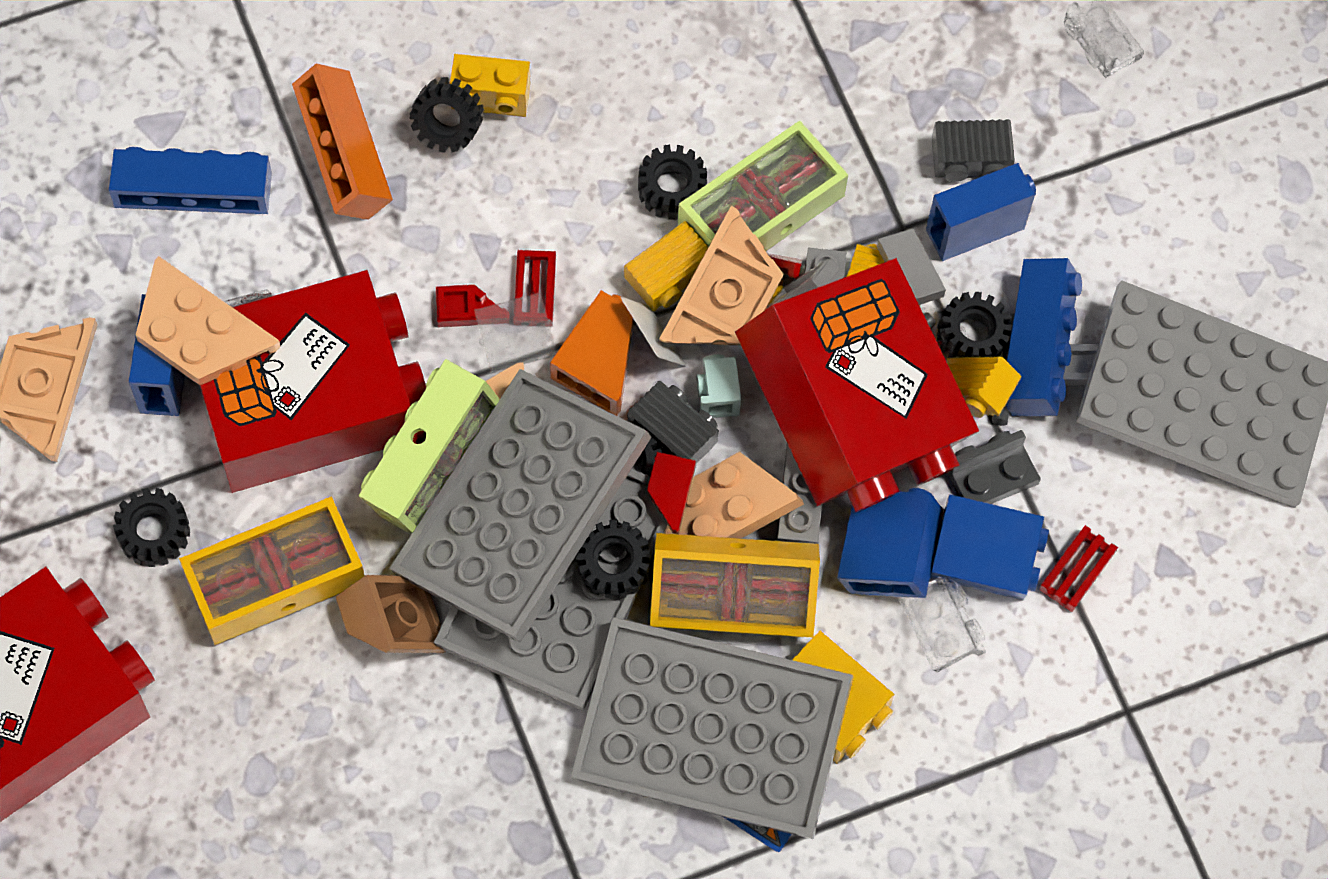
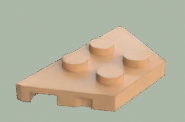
M731 206L659 341L672 344L741 346L735 331L767 308L784 274L774 260L766 253L764 246L757 236L751 232L741 218L737 208Z
M158 256L155 259L136 331L137 341L199 385L218 378L225 371H234L247 365L246 360L266 351L272 354L280 348V342L277 338Z
M95 318L82 319V324L61 329L59 325L43 328L37 333L25 332L8 337L0 363V422L51 461L57 462L97 329Z
M739 451L693 477L679 535L741 539L804 505V503L795 492ZM668 528L666 534H673L670 528Z

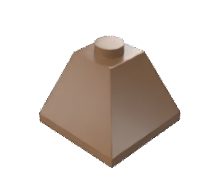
M365 575L336 596L347 634L385 653L446 652L434 644L440 631L441 623L431 594L413 585L402 576Z

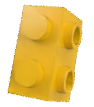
M454 54L450 84H452L455 78L461 80L459 87L463 89L469 84L472 87L469 94L472 96L478 93L480 100L477 105L483 104V113L526 117L531 85L529 61Z

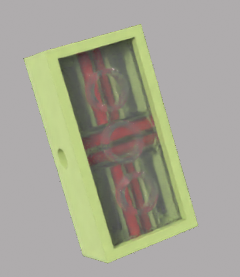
M798 121L679 203L678 225L686 221L709 248L727 212L733 206L737 208L741 218L751 232L757 236L764 246V250L767 251L845 196L848 174L803 123Z
M447 359L444 360L440 368L432 371L426 383V390L420 400L414 402L409 407L405 415V423L399 433L388 440L380 463L375 470H371L365 476L362 482V491L359 497L381 518L410 535L413 533L500 400L487 382Z

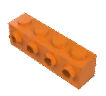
M316 63L292 83L334 213L369 220L393 200L350 71Z

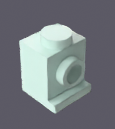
M720 354L706 356L703 358V374L696 375L698 397L701 398L700 410L706 411L713 418L739 416L741 395L736 357H725Z

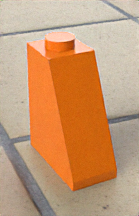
M601 290L550 362V378L616 416L621 412L634 319L623 303L621 296L616 294L611 296Z

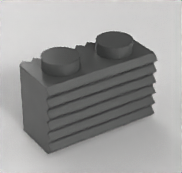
M946 120L944 122H935L932 134L935 177H945L948 181L958 182L965 180L968 176H985L1013 165L1015 158L1011 120H968L966 122L963 120L959 122L955 120L949 122Z
M657 381L655 386L646 392L645 396L641 397L639 402H636L634 407L628 411V422L646 430L651 439L654 437L658 442L657 448H661L662 453L695 460L697 464L718 442L719 430L717 429L718 425L715 419L704 410L699 412L694 410L687 404L688 398L684 392L675 385L667 387L662 381Z

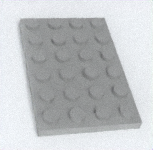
M1121 280L1116 286L1075 422L1295 508L1301 503L1328 403V361Z
M519 369L389 569L395 575L402 576L413 585L520 643L650 441L651 436L646 430Z
M631 469L596 524L602 522L603 526L610 525L609 520H616L618 525H622L623 521L630 523L632 529L637 527L642 532V537H646L649 543L652 564L655 555L656 533L666 534L669 525L647 493L650 476ZM609 546L601 552L598 563L605 572L617 574L628 567L630 555L623 547ZM576 555L520 643L451 606L434 644L446 652L584 711L594 689L612 617L626 620L638 592L633 594L630 591L626 593V598L622 599L619 598V595H613L612 599L605 598L603 593H600L598 596L592 592L590 586L587 587L584 584L579 572Z
M612 617L570 777L599 786L814 839L854 677L851 674Z

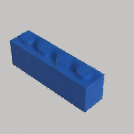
M128 147L126 149L113 150L109 193L114 208L268 214L272 171L269 157L256 152L223 154L216 150H206L202 153L184 152L176 148H169L164 151H149L141 147Z
M1068 258L1023 259L1007 362L1021 375V380L1005 405L1012 416H1058L1060 402H1063L1065 399L1066 383L1063 377L1065 366L1070 365L1072 356L1069 344L1070 333L1075 330L1077 325V314L1074 307L1076 296H1080L1082 291L1081 275L1076 272Z

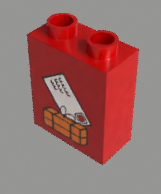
M897 258L773 304L735 331L817 506L847 494L855 512L862 511L899 493L900 491L892 474L906 468L909 469L916 486L929 482L959 467L960 464L952 447L979 432V428Z
M368 270L232 307L277 338L280 342V348L272 354L266 351L246 360L247 365L234 371H225L218 378L200 385L232 493L384 450L388 440L395 435L397 436L404 425L405 415L409 407L414 402H418L426 390V383L419 362L416 361L398 366L391 342L409 338L398 296L394 292L376 297Z
M46 566L0 597V822L151 718L139 691L150 685L155 679L140 655L127 640L109 652L93 630L109 618L94 593L82 578H79L63 589Z

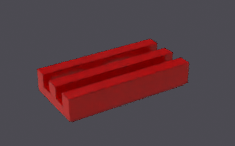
M517 251L514 326H522V323H529V326L537 327L538 323L545 324V327H553L556 251ZM525 260H533L530 313H522ZM541 260H548L545 313H538Z
M1086 525L1039 588L1041 592L1071 612L1078 606L1118 549L1113 543L1111 545L1107 544L1104 541L1105 538L1100 534L1096 536L1091 533L1092 529ZM1084 541L1089 543L1090 546L1059 589L1056 590L1051 587ZM1099 550L1104 553L1071 600L1064 596L1095 552Z

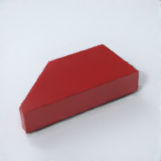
M767 253L783 274L796 279L799 277L803 259Z
M475 284L436 286L438 328L510 324L509 312L504 308L501 309L490 300L486 293Z
M657 452L647 493L661 512L672 533L679 534L696 468V461Z

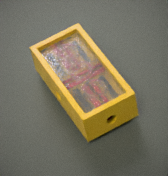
M332 496L179 558L214 645L338 595L365 576L362 563Z
M656 533L650 626L813 638L820 566L819 544Z

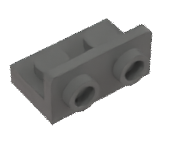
M1023 430L1012 434L1009 431L1001 432L993 436L988 441V444L975 448L973 445L967 446L955 453L960 466L947 474L959 497L993 504L1039 485L1041 478L1023 445L1026 439Z

